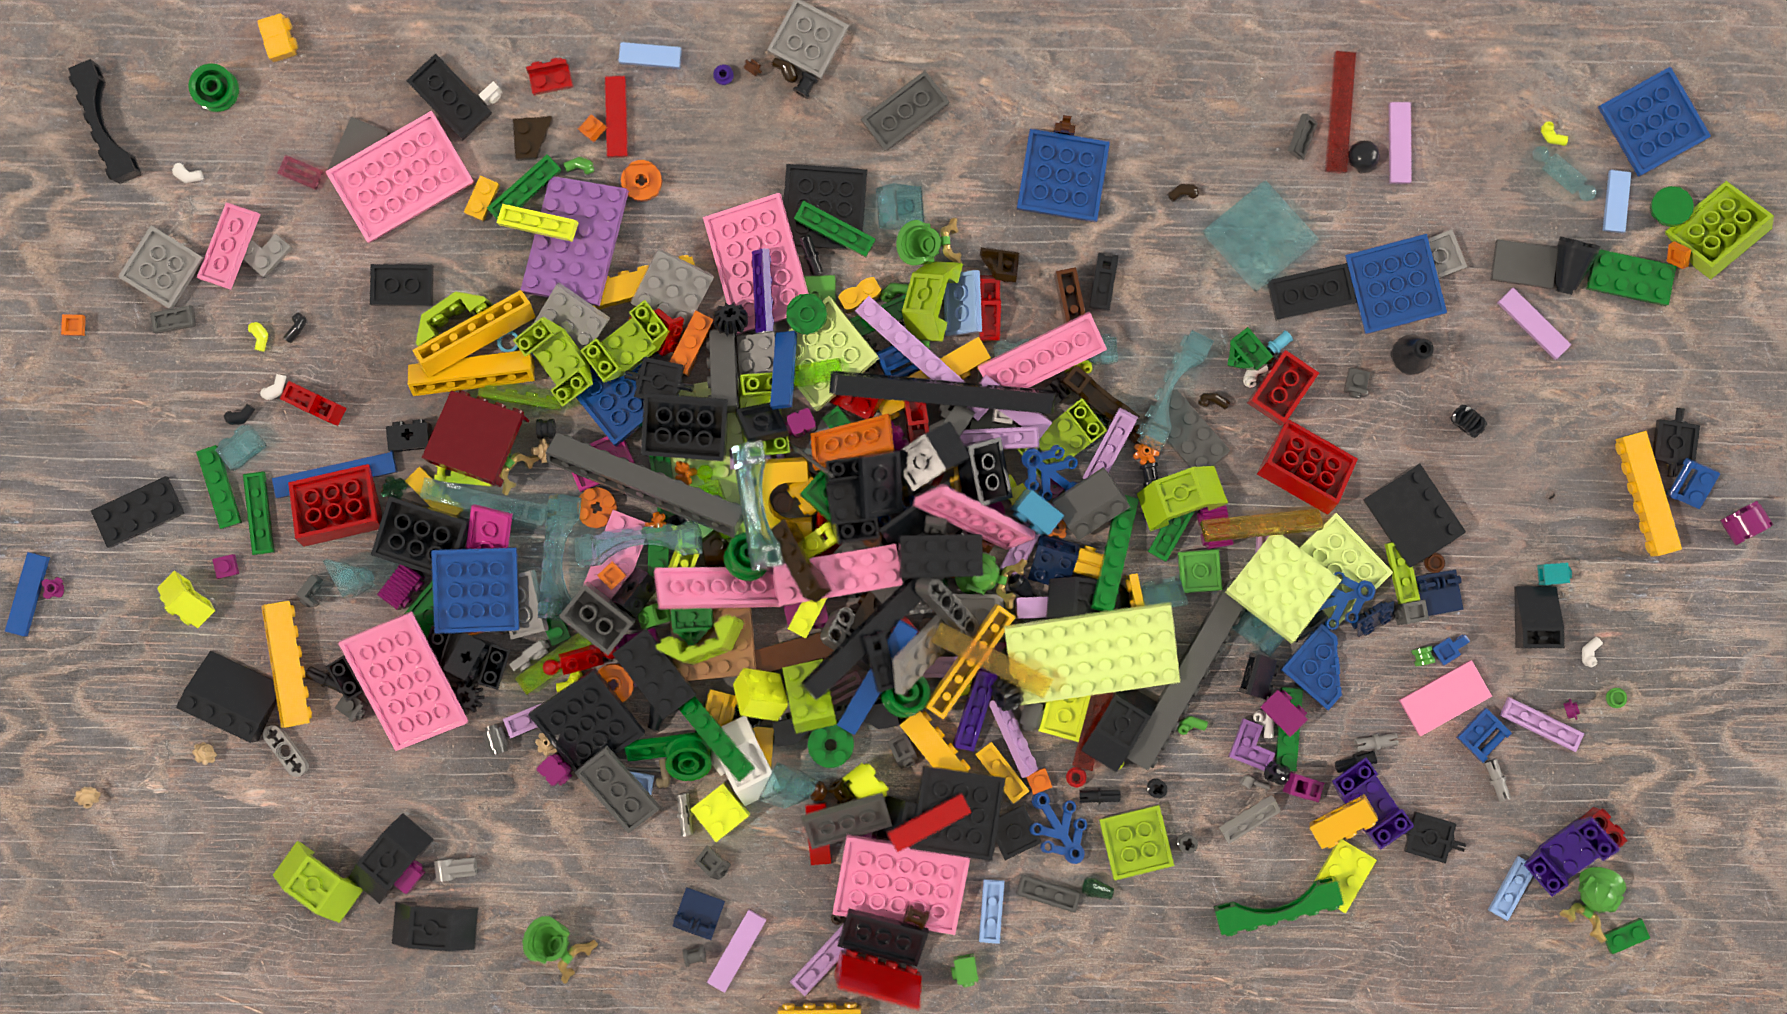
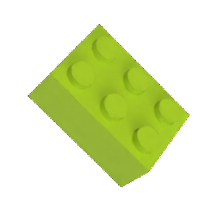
M823 659L782 668L796 734L837 725L830 690L821 698L815 700L801 685L802 681Z

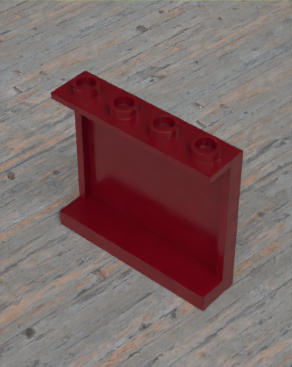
M451 390L422 458L430 464L501 488L504 481L499 477L522 422L529 423L530 420L524 416V412L520 409L513 408L510 410L499 402L491 404L488 403L489 400L477 396V398L470 397L471 394L459 390L458 393Z

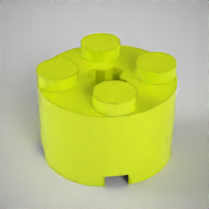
M860 763L842 778L844 781H849L846 785L857 800L879 793L886 797V792L889 790L882 780H877L874 777L876 772L867 763Z

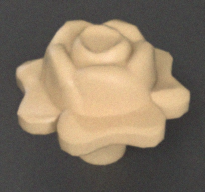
M540 439L538 446L531 448V454L533 456L538 455L541 462L546 463V450L550 443H547L546 439Z
M540 733L539 739L535 741L538 746V752H543L545 756H548L550 753H557V750L545 735Z
M205 742L194 745L195 749L192 753L195 756L196 762H202L203 765L215 762L217 754L212 745Z
M83 787L80 791H76L74 801L78 802V805H83L84 808H90L93 803L99 802L101 793L97 792L96 788Z

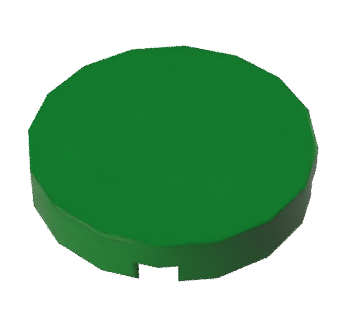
M1675 186L1664 187L1659 190L1651 200L1650 205L1653 218L1659 221L1661 225L1668 227L1680 226L1686 222L1692 215L1694 208L1693 199L1686 190Z
M799 294L787 306V322L799 334H815L826 323V306L816 295Z

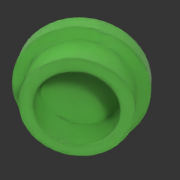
M1611 688L1606 693V702L1612 708H1621L1627 702V695L1621 688Z

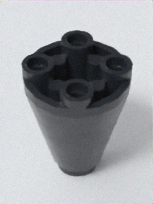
M1560 236L1557 245L1556 291L1572 295L1598 256L1601 246Z
M1411 334L1398 339L1390 354L1398 370L1406 375H1414L1425 371L1430 366L1434 347L1428 339Z

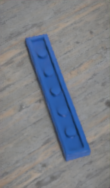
M394 452L272 478L275 497L279 499L290 496L288 482L366 464L370 465L373 478L397 473Z
M902 620L898 621L887 640L892 663L894 657L918 632L916 628ZM871 668L837 723V726L853 735L858 731L880 694L876 691Z

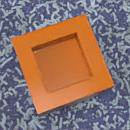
M591 114L578 130L594 143L607 127Z
M1674 241L1668 246L1666 261L1681 269H1685L1689 266L1691 249Z
M62 314L61 335L85 336L86 316Z
M612 561L597 576L612 590L627 575Z
M1045 767L1026 777L1033 795L1052 788Z

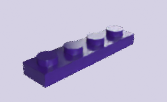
M766 248L752 251L756 333L771 332L774 325V318L772 316L773 298L771 295L772 277L770 274L771 256L769 249Z
M979 669L974 675L953 742L955 748L974 752L991 698V685L998 676L996 672Z

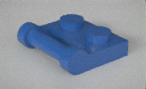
M893 345L876 353L880 358L878 361L884 375L905 377L920 370L912 364L891 374V370L910 362V360Z
M1685 458L1683 468L1671 489L1668 488L1665 494L1700 509L1717 481L1720 472ZM1691 469H1696L1683 493H1679Z
M1483 708L1456 738L1480 762L1484 763L1488 759L1487 756L1505 737L1508 738L1512 733L1487 708ZM1497 728L1499 732L1480 751L1478 749L1479 745Z

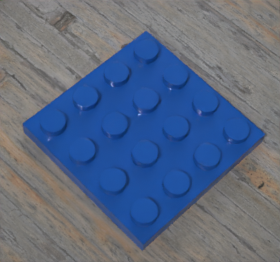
M1671 66L1598 106L1599 111L1638 177L1711 137Z
M1030 129L1016 210L1096 223L1110 142Z
M1427 234L1345 255L1365 334L1447 313Z
M642 363L635 369H633L631 372L638 373ZM590 365L593 384L576 398L610 441L617 447L642 426L644 400L634 397L636 390L635 380L625 379L622 376L604 383Z
M517 547L432 550L435 633L520 630Z

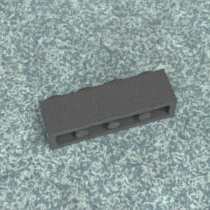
M709 330V338H706L707 350H710V357H707V368L711 369V376H707L708 388H711V395H708V398L728 399V413H736V409H739L736 336L732 333L727 337L725 332L720 334L718 330Z

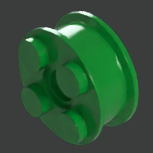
M214 63L201 65L192 73L189 79L188 87L191 97L208 111H225L235 104L239 96L237 79L221 65ZM217 84V89L211 92V87Z
M752 532L737 534L731 539L724 553V564L729 573L740 580H757L765 574L772 561L773 553L771 546L758 534Z
M924 676L919 677L913 686L907 690L909 697L896 693L895 688L881 692V699L885 708L891 714L901 718L914 716L925 708L930 698V687Z
M837 725L813 730L808 740V751L811 758L818 765L826 768H835L843 765L851 757L854 750L852 734ZM828 739L836 741L837 747L835 750L826 748L825 744Z
M685 735L673 739L666 747L667 772L672 777L682 781L701 779L711 769V748L699 735Z

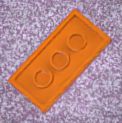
M889 413L811 433L812 458L825 467V461L854 458L861 455L894 450ZM813 464V468L815 469V471L820 470Z

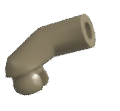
M667 758L659 760L662 777L656 778V785L659 789L667 788L670 785L671 775L666 770Z

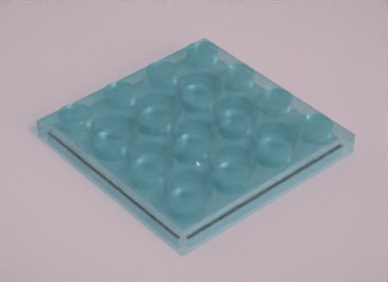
M1266 180L1202 232L1255 292L1319 241V238Z

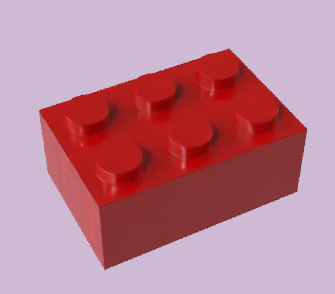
M1284 350L1279 354L1247 401V404L1281 426L1287 422L1319 372L1287 350Z

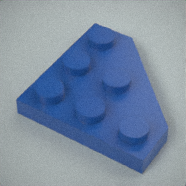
M1321 624L1314 629V632L1307 637L1280 670L1322 707L1329 710L1342 695L1337 651L1338 639L1334 633Z

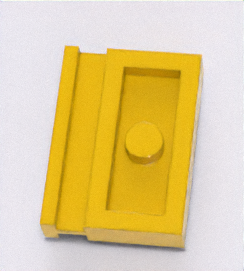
M1138 574L1126 575L1125 586L1127 592L1130 593V608L1144 606Z
M709 689L704 707L720 726L733 720L734 707L737 704L736 695Z

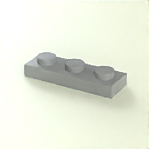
M1271 795L1266 799H1262L1250 809L1243 811L1234 819L1227 821L1219 829L1226 842L1230 844L1281 811L1276 800Z

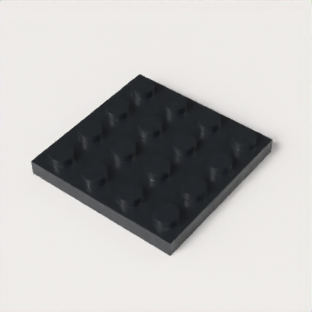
M786 164L783 203L796 247H802L800 237L810 235L815 248L850 250L795 221L794 217L802 202L805 201L863 232L867 169Z
M595 668L528 714L574 772L605 746H608L616 754L646 732Z
M923 765L915 817L960 793L963 795L971 813L912 844L910 849L992 861L1005 778Z

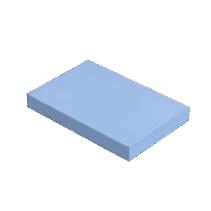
M979 270L961 272L958 284L947 283L944 293V318L948 322L945 336L950 337L982 332Z

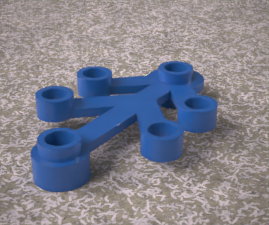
M1054 445L1050 450L1039 452L1035 448L1026 450L1022 455V464L1028 468V479L1025 481V487L1033 491L1038 489L1039 483L1036 480V468L1041 470L1042 489L1038 495L1045 501H1050L1052 498L1050 478L1062 486L1064 492L1078 484L1075 481H1067L1056 472L1067 468H1076L1078 460L1069 455L1063 461L1045 464L1042 460L1053 457L1060 459L1063 457L1064 449L1059 445Z
M1342 572L1333 573L1334 575H1341L1339 584L1342 583L1353 589V591L1345 593L1335 588L1330 594L1334 597L1327 599L1318 610L1337 605L1332 616L1325 622L1328 629L1335 630L1338 628L1339 620L1348 601L1356 599L1352 610L1345 614V620L1348 623H1356L1358 621V614L1364 602L1371 600L1375 596L1376 590L1371 582L1361 581L1357 583L1345 577ZM1363 587H1366L1368 590L1366 595L1361 593ZM1351 613L1355 615L1353 621H1350L1348 618ZM1330 620L1335 621L1334 627L1329 626Z
M1044 792L1034 794L1032 805L1037 809H1042L1054 829L1043 827L1040 823H1033L1030 826V833L1034 836L1043 835L1060 839L1065 846H1057L1052 841H1044L1040 846L1043 853L1064 855L1065 859L1071 864L1080 863L1085 855L1084 849L1080 844L1083 830L1087 828V821L1083 818L1074 821L1075 831L1071 841L1068 832L1072 813L1076 810L1075 802L1066 801L1063 803V816L1060 823L1049 805V796ZM1041 796L1045 799L1044 804L1039 802ZM1068 803L1072 805L1071 811L1067 809ZM1079 821H1081V822L1083 823V827H1082V828H1079V827H1078V822H1079ZM1036 825L1039 827L1038 833L1034 832V826ZM1046 843L1050 845L1049 851L1045 849ZM1074 849L1078 852L1077 857L1072 855Z

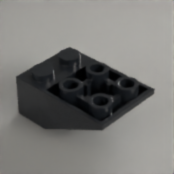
M1514 586L1515 648H1565L1564 623L1557 587Z

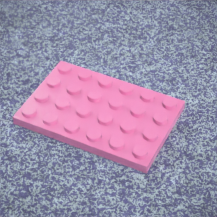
M433 111L428 112L326 171L367 243L373 242L475 183Z
M776 193L703 217L726 302L728 305H731L733 302H735L736 306L742 304V307L748 314V325L744 328L743 333L755 329L752 251L769 249L771 256L770 274L772 277L771 295L773 298L772 316L774 323L786 320V310L790 301L799 294L809 293L781 194Z
M412 611L345 638L338 643L395 751L462 726L468 722Z
M847 834L833 915L846 917L848 908L903 922L905 911L908 905L912 904L913 908L923 912L929 911V917L925 925L926 928H929V931L955 935L970 858L911 850L910 846L897 853L891 841Z

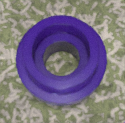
M723 64L715 68L713 77L718 84L727 85L733 80L734 74L731 67ZM722 71L727 73L725 77H720Z

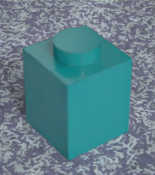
M1568 563L1537 565L1539 585L1570 583L1572 570Z

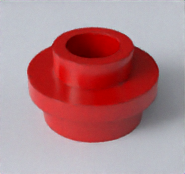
M1072 767L1067 771L1066 781L1070 786L1078 788L1085 784L1087 775L1082 768ZM1075 773H1078L1080 775V778L1077 781H1074L1072 779V776Z

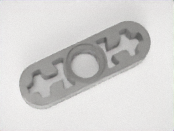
M280 725L267 726L263 731V738L288 773L294 777L306 774L309 769L308 762ZM270 730H277L276 737L278 740L284 739L285 741L276 746L275 743H278V740L275 737L270 738L272 734ZM283 745H288L291 748V753L287 757L281 754V747ZM296 755L297 758H294L293 760L296 764H302V766L300 767L301 772L299 770L295 771V763L293 761H290L288 763L287 760L293 758Z

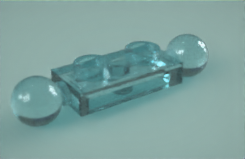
M1538 146L1533 150L1532 156L1534 160L1544 162L1545 164L1542 169L1571 194L1578 190L1580 198L1584 201H1591L1595 198L1596 189L1591 185H1584L1583 183L1587 178L1555 152L1552 157L1549 156V150L1545 146Z

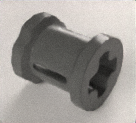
M1183 833L1178 836L1176 843L1182 852L1191 854L1196 851L1198 842L1195 837L1189 833ZM1189 838V841L1192 842L1191 846L1187 845V847H1185L1183 845V841H1187Z
M700 945L699 948L690 950L685 948L682 950L686 967L698 962L707 963L704 945Z

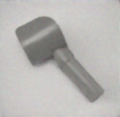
M1244 775L1240 781V784L1248 789L1253 784L1267 790L1270 789V785L1259 782L1249 775Z

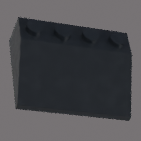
M644 393L641 455L724 461L727 449L728 399Z
M1420 463L1410 467L1363 499L1409 567L1414 566L1466 533Z
M948 481L945 482L944 484H942V485L948 486V487H950V489H952V487H951V485H950V483H949ZM913 505L880 528L879 531L888 545L896 544V548L899 551V536H923L926 516H937Z
M389 496L371 555L432 575V550L463 549L467 542L470 519L399 496Z
M210 651L184 689L176 708L249 743L258 742L277 703L274 681Z

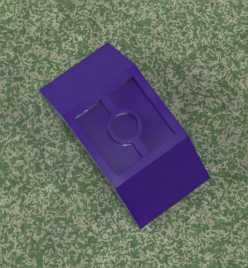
M1365 757L1333 779L1332 783L1344 804L1365 794L1377 814L1378 821L1375 822L1376 824L1366 830L1362 828V830L1381 850L1413 828L1414 825L1403 809L1398 808L1377 778L1378 773L1367 757Z
M1593 817L1573 821L1542 843L1524 863V866L1553 897L1569 886L1568 879L1598 858L1605 861L1617 853L1620 848Z

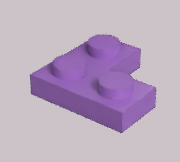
M1242 718L1228 757L1264 771L1267 764L1273 760L1275 753L1256 746L1263 726Z

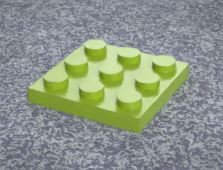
M1159 804L1099 819L1114 881L1174 866Z

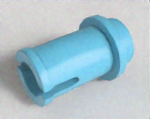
M1283 331L1275 340L1269 341L1266 348L1273 356L1279 355L1280 350L1292 342L1293 338L1287 331Z

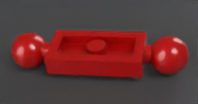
M595 645L558 654L560 661L546 660L542 669L546 675L553 676L557 674L559 669H562L563 675L593 668L604 664L603 657L615 659L612 653L617 648L615 646L609 655Z

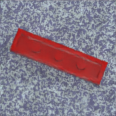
M605 76L607 157H628L626 77Z
M960 793L889 831L887 834L898 853L970 814L971 811L963 795Z

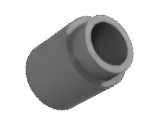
M1043 704L1024 705L1019 722L1023 724L1022 729L1034 732L1035 728L1039 729L1044 710H1042Z
M495 724L486 727V732L482 733L488 752L490 751L493 756L508 751L506 747L508 743L502 726L498 727Z

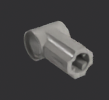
M475 857L434 860L436 882L477 875L478 867Z

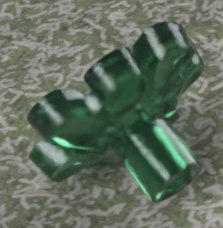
M389 476L385 479L386 483L382 485L381 490L382 497L395 495L402 497L404 495L402 490L407 488V484L402 478L396 480L394 477Z

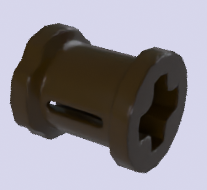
M842 778L836 779L827 788L828 792L833 793L837 799L838 805L850 802L854 797V794L845 787Z
M909 904L905 911L903 922L909 921L923 929L927 923L929 911L923 912Z

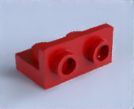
M553 58L550 60L551 62H533L530 64L531 66L526 67L534 96L573 88L570 68L566 59Z
M658 308L653 311L669 330L661 347L656 351L661 356H664L676 350L683 329L684 318L680 316L672 319Z

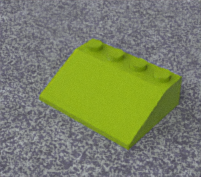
M1725 181L1693 208V213L1686 222L1680 226L1670 227L1665 231V234L1672 242L1675 241L1690 248L1689 262L1711 280L1772 229L1774 215L1732 184Z

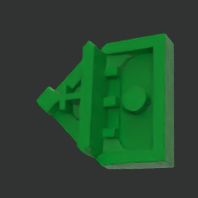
M1249 327L1230 340L1228 367L1258 371L1274 359L1272 354Z
M713 608L671 609L673 632L677 633L687 642L689 647L696 645L714 625Z

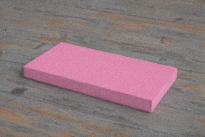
M226 202L197 275L198 279L229 290L232 289L261 214Z
M1469 660L1399 699V702L1417 734L1422 736L1487 700L1492 695L1472 660Z

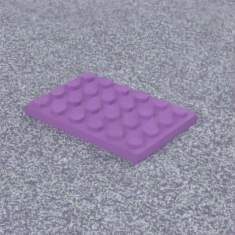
M555 176L551 178L548 182L541 212L573 219L579 224L573 242L535 234L520 290L526 294L549 298L554 287L561 283L591 305L600 307L629 191L626 188Z

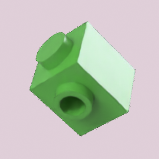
M657 603L644 607L638 614V620L643 630L670 622L671 614L669 609H659Z
M974 953L954 956L955 967H951L953 980L957 979L958 985L963 987L974 986L975 982H979Z

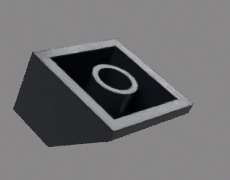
M1250 653L1239 692L1264 700L1267 699V696L1270 697L1273 690L1271 681L1273 677H1276L1279 665H1276L1278 660L1258 653Z

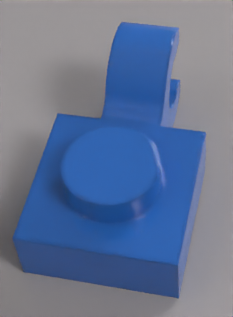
M1463 634L1454 639V641L1447 637L1433 646L1432 651L1441 665L1444 666L1460 656L1461 653L1458 649L1470 641Z

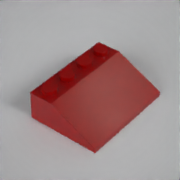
M1288 419L1282 425L1263 459L1257 475L1328 515L1339 504L1358 458Z
M369 464L288 482L295 539L303 547L379 529L382 511Z
M846 949V952L840 951L834 972L838 989L920 1010L922 975L918 972L917 968L906 965V968L898 966L897 962L886 960V963L881 962L872 955H866V957L859 956L858 952Z

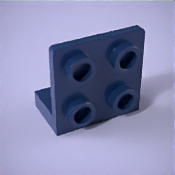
M1044 534L1040 535L1028 579L1049 585V579L1072 577L1078 559L1080 544Z

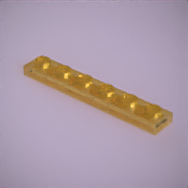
M1318 508L1202 520L1200 527L1204 541L1212 542L1319 531L1323 529L1324 524Z
M943 623L939 624L931 640L932 643L1042 699L1045 697L1053 679Z

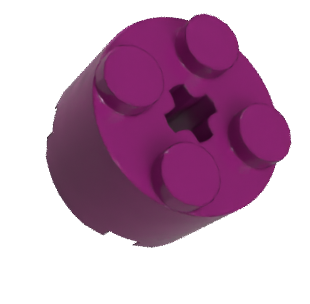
M1758 501L1748 504L1720 520L1735 546L1774 525Z

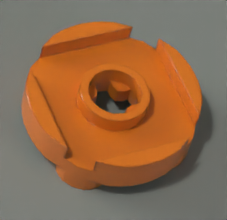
M636 160L631 162L622 172L621 185L622 188H626L629 191V198L640 202L649 201L658 196L662 187V176L660 171L651 162ZM640 176H643L644 179H647V182L644 183L643 186H640L639 183H636V180H639Z
M599 487L586 489L579 496L576 503L577 517L583 524L591 528L607 526L612 510L618 511V506L612 493ZM599 502L602 511H597L595 514L593 513L594 509L591 507Z
M611 663L602 666L598 670L607 684L612 679H615L619 686H616L613 691L622 702L626 701L633 692L634 682L620 664Z

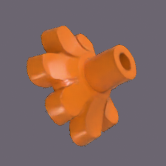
M1144 439L1142 445L1136 443L1134 449L1137 452L1133 454V458L1135 460L1140 458L1141 465H1146L1147 461L1155 463L1154 456L1158 457L1160 455V451L1155 449L1157 443L1152 441L1149 444L1147 439Z
M677 461L675 472L678 475L675 476V479L683 481L686 485H691L692 480L690 477L697 474L696 468H689L687 462Z
M658 511L654 512L651 522L645 523V529L655 533L656 538L665 537L667 534L665 530L667 525L666 522H663L665 514H659Z

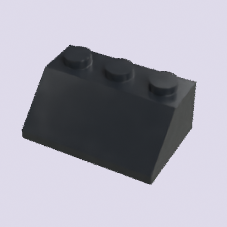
M1001 437L964 444L971 458L958 466L963 494L984 506L1013 498Z

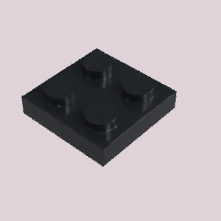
M770 402L736 409V417L748 444L788 436V429L779 409H772Z
M1024 804L999 816L996 843L1004 860L1010 859L1042 843L1039 835L1034 836L1030 833V826L1033 822Z

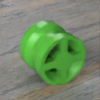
M1431 645L1411 650L1412 655L1416 659L1414 662L1415 666L1436 662L1435 657L1431 654L1433 650Z

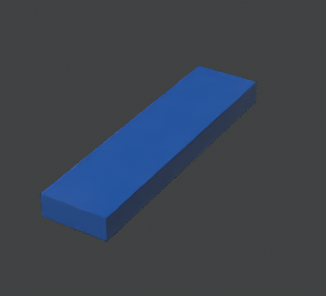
M795 331L778 332L775 334L770 402L772 409L792 407L797 333Z
M27 552L5 632L24 637L28 636L50 557Z

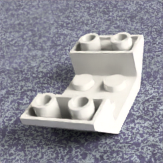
M742 716L721 726L755 767L747 777L739 782L719 759L735 793L743 805L747 806L782 789L774 770H771L747 716Z

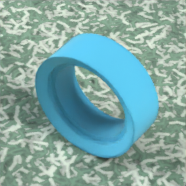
M511 331V332H509V333L506 334V335H513L515 338L518 336V335H517L515 332H513V331ZM504 336L497 339V345L503 352L518 351L517 345L512 349L503 348L501 342Z

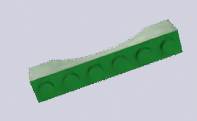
M1335 876L1314 881L1300 897L1279 907L1267 909L1252 908L1234 901L1213 907L1221 935L1233 936L1238 934V931H1254L1258 929V926H1274L1279 923L1278 921H1294L1299 916L1306 914L1307 916H1314L1319 914V911L1326 909L1334 911L1339 909V906L1344 905L1338 881Z

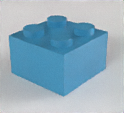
M1025 489L1010 508L1014 512L1012 515L1020 522L1029 523L1028 528L1041 536L1042 534L1050 535L1064 516L1037 493L1029 489Z

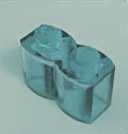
M250 425L238 427L234 431L235 434L231 438L221 440L218 443L219 447L215 450L231 470H237L267 446L256 430Z

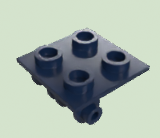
M1456 569L1415 576L1420 600L1426 601L1428 616L1464 610L1459 588L1462 580L1460 575L1457 576Z
M1386 601L1383 603L1379 602L1372 609H1368L1370 615L1366 611L1363 612L1364 616L1362 613L1358 615V621L1351 623L1354 629L1358 628L1357 636L1360 637L1363 634L1367 636L1378 625L1389 623L1394 614V601L1390 603Z
M686 887L672 927L712 940L725 901Z

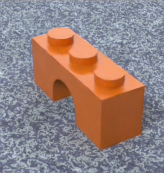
M696 310L669 361L684 365L683 375L689 377L698 360L697 355L706 338H709V330L714 328V319Z

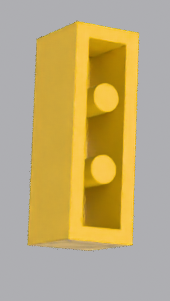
M1363 794L1311 821L1309 828L1322 849L1325 847L1329 849L1339 843L1338 841L1345 837L1346 839L1354 837L1358 830L1362 828L1366 830L1373 827L1378 818L1367 797Z

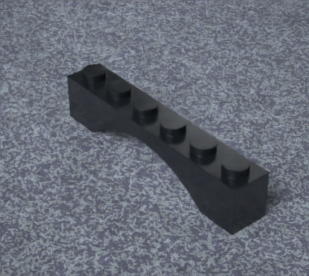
M89 59L69 67V81L77 90V101L84 108L85 113H83V116L92 128L90 133L93 140L99 146L98 154L101 160L105 161L107 166L105 172L108 178L122 184L141 176L142 173L135 156L122 149L110 136L105 126L102 115V96L106 82L99 65Z
M878 699V703L873 704L863 721L877 729L899 726L898 717L891 714L885 708L882 699ZM848 704L837 706L838 710L834 711L836 720L841 718ZM783 715L778 721L772 722L776 747L796 744L809 732L796 734L793 720L789 718V715Z

